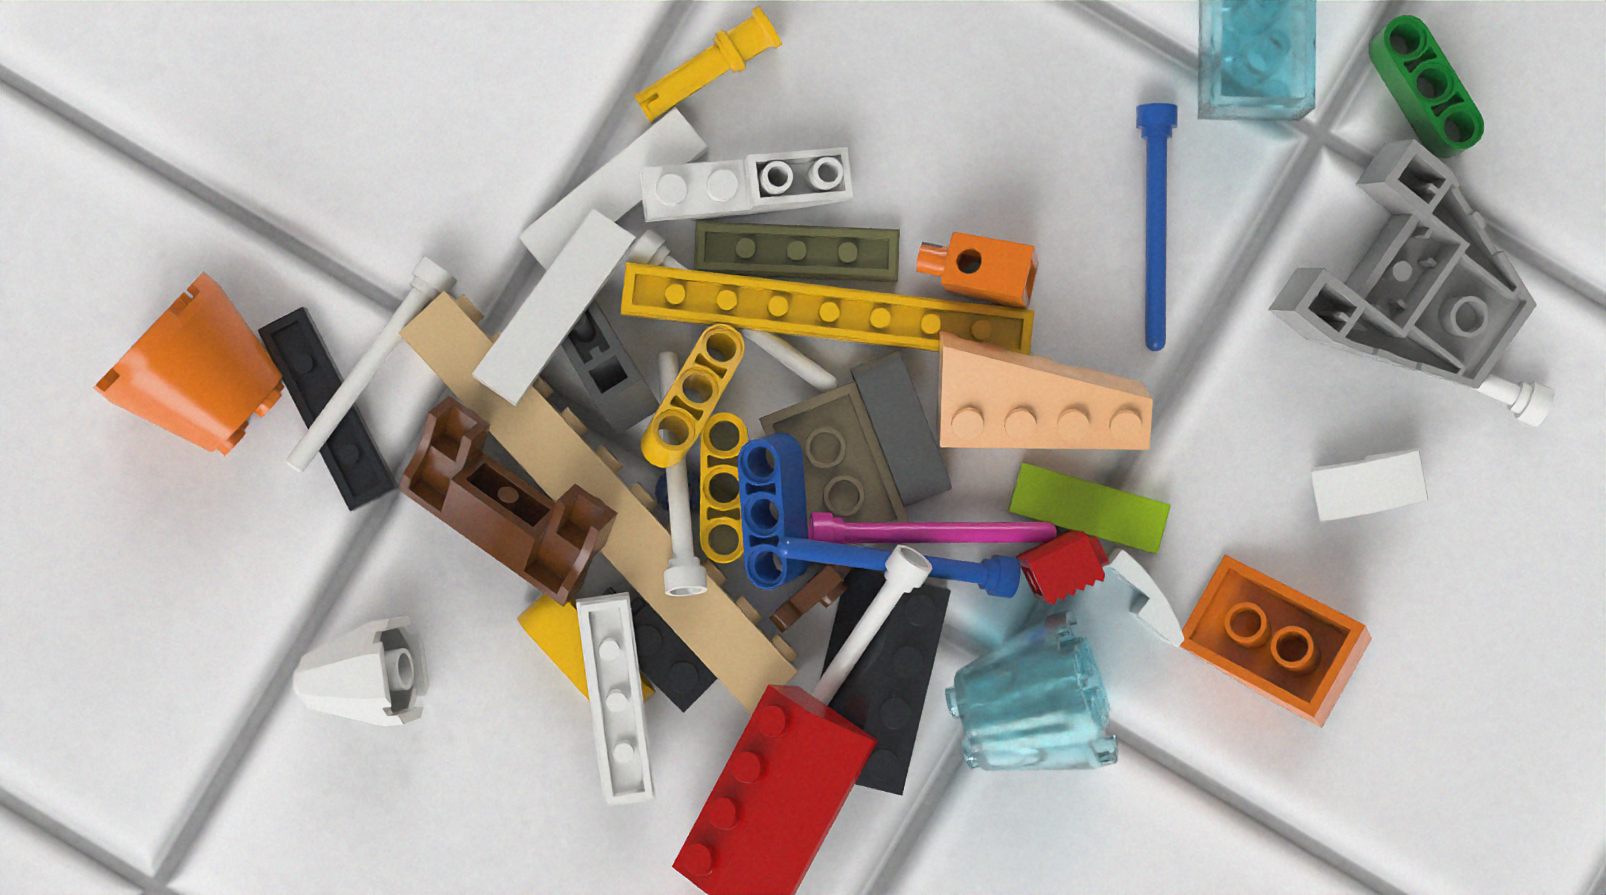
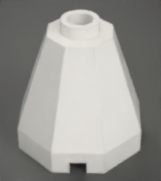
M407 615L370 621L301 656L299 666L293 674L294 690L310 709L367 723L391 726L421 718L424 706L415 707L417 696L427 695L429 687L424 642L418 633L408 634L404 626L412 625Z

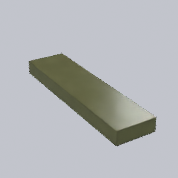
M696 221L694 270L755 277L897 282L900 229Z

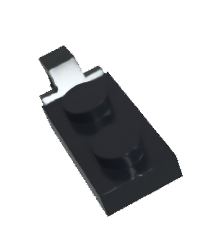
M609 587L600 596L617 594V592L612 587ZM636 597L630 603L639 669L684 713L718 678L649 603L645 604L639 597Z

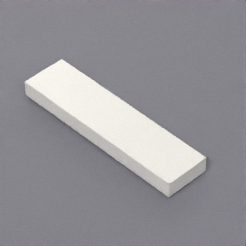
M675 107L526 228L518 237L547 272L593 208L618 224L643 204L639 174L642 167L693 163L709 148Z
M593 208L472 373L473 378L514 406H517L632 247L636 237Z
M629 592L576 599L604 807L656 800Z

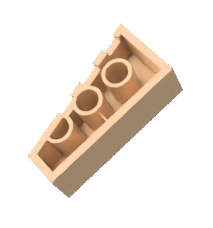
M939 330L936 430L940 447L1150 449L1153 399L1143 382L1081 366L1076 368L1053 362L1051 358L1035 354L1029 356L1009 351L999 345L984 341L978 343L959 338L956 334Z

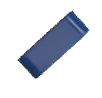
M779 432L748 441L742 446L738 454L745 569L750 581L758 588L764 590L776 589L798 579L805 574L809 566V561L784 558L777 551V544L783 537L808 539L804 465L801 446L791 435ZM767 449L770 450L774 456V469L771 468L767 462ZM770 501L773 502L778 509V520H776L770 512ZM773 552L781 560L782 571L777 569L774 564Z

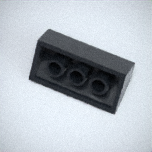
M853 567L851 572L845 577L843 582L848 586V589L839 598L821 677L886 582L885 573ZM923 582L921 587H914L910 593L904 592L828 704V707L878 740L855 785L903 795L951 590L946 587Z

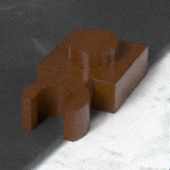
M835 564L825 565L795 594L776 609L769 619L783 633L818 602L827 608L848 589L843 580L853 567Z

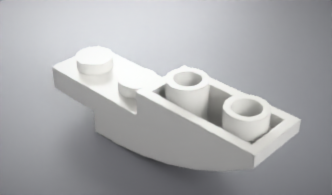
M848 147L750 154L744 159L642 167L639 171L645 222L692 218V221L731 218L800 209L854 198Z

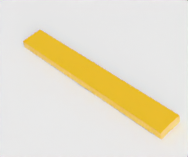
M626 262L621 316L708 326L726 324L735 329L932 352H939V330L956 334L959 338L982 343V341L1002 346L1003 349L1029 356L1035 311Z

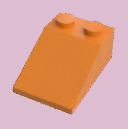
M1224 555L1182 629L1185 640L1179 647L1272 702L1322 728L1370 644L1372 637L1366 625Z

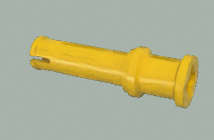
M759 6L752 9L751 17L728 32L721 29L715 33L716 36L712 38L714 41L713 45L641 92L633 95L650 122H653L655 118L730 69L733 73L737 71L740 73L746 69V62L770 46L777 49L783 45L774 27Z

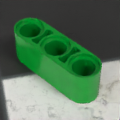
M1402 15L1394 18L1372 37L1368 53L1371 62L1422 145L1437 158L1448 159L1456 156L1480 141L1484 133L1482 115L1423 21L1412 15ZM1390 34H1396L1405 40L1407 54H1400L1392 48ZM1418 77H1423L1432 84L1434 88L1433 98H1427L1419 92L1417 87ZM1446 120L1455 123L1459 127L1461 133L1459 142H1454L1447 137L1444 131Z

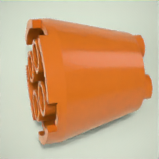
M203 271L186 289L194 297L191 298L183 292L99 380L93 389L110 403L209 452L217 449L225 456L246 434L244 430L250 424L246 419L253 412L260 418L263 417L282 396L280 392L285 386L280 382L283 376L224 290Z

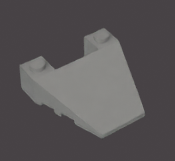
M1415 139L1384 143L1355 184L1393 214L1345 284L1325 268H1297L1268 310L1307 340L1470 388L1479 389L1537 304L1504 251H1497L1484 230L1487 224L1479 211H1472L1458 189L1462 184L1453 170ZM1356 322H1358L1359 324L1364 326L1367 329V331L1352 329V327Z

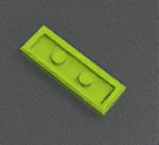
M1022 462L1007 512L1041 522H1050L1055 526L1069 530L1084 531L1085 534L1090 536H1096L1107 541L1158 554L1171 505Z

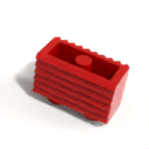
M1069 530L1055 537L1050 542H1044L1015 556L1019 561L1020 568L1034 597L1055 605L1057 598L1065 600L1066 594L1074 596L1076 589L1084 591L1086 585L1094 586L1095 580L1103 582L1105 573L1102 567L1109 565L1107 555L1097 537L1093 536L1090 538L1084 531Z

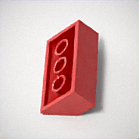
M768 684L672 867L708 895H795L878 740L799 686Z

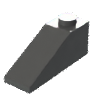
M594 298L561 346L594 404L619 435L655 413L660 404Z

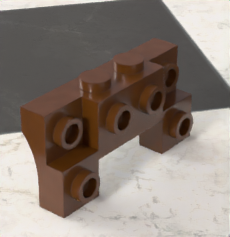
M446 397L428 412L421 440L410 463L402 474L398 490L564 607L581 589L592 559L605 546L618 513L577 484H574L556 503L482 452L491 424L452 397Z

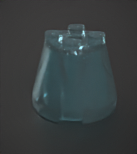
M1066 610L1045 617L956 671L954 686L945 689V697L951 716L954 719H961L966 738H962L961 741L962 750L970 769L981 766L985 771L1094 770L1118 762V742L1115 736L1106 737L1105 727L1110 726L1108 711L1111 710L1105 685L1088 638L1076 637L1071 628L1072 625L1077 624L1073 611Z

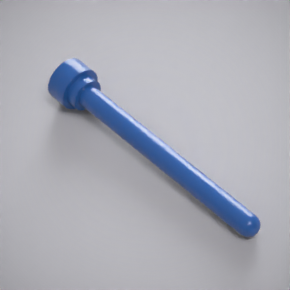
M1150 103L1136 106V128L1141 129V138L1146 139L1145 344L1149 350L1155 352L1162 350L1166 344L1167 139L1172 138V129L1178 127V106L1169 103Z
M783 537L777 544V551L784 558L887 571L885 563L893 552L795 537ZM923 555L932 565V571L928 577L977 583L979 588L986 590L990 596L1012 598L1017 592L1021 571L1019 561L1015 557L993 555L990 559H983L981 563Z

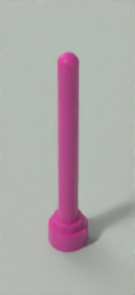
M811 512L809 516V540L838 544L1050 542L1054 540L1057 534L1056 527L1050 522L843 523V518L833 517L832 512Z

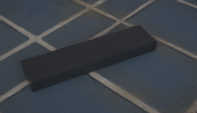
M302 306L257 331L273 362L282 373V380L307 429H309L342 385L344 379L308 309ZM354 402L319 450L349 511H356L399 488L357 404Z

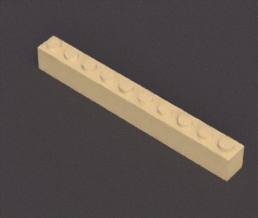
M443 291L399 332L400 336L468 409H471L479 417L491 424L489 432L555 503L574 484H577L618 513L607 542L600 552L752 715L768 684L785 685L798 673V667L793 663L799 656L797 652L779 633L771 639L758 625L764 617L745 596L742 595L736 601L726 591L723 585L728 581V578L708 557L700 563V566L706 568V592L691 596H670L665 594L664 571L669 569L668 561L673 559L670 522L665 525L652 511L659 505L657 501L639 482L630 487L617 473L624 467L621 462L603 444L596 450L585 439L583 434L589 428L569 407L560 412L548 399L554 392L553 389L540 375L517 406H514L473 378L472 373L501 333L497 332L491 337L478 322L485 316L464 294L456 299L451 294Z

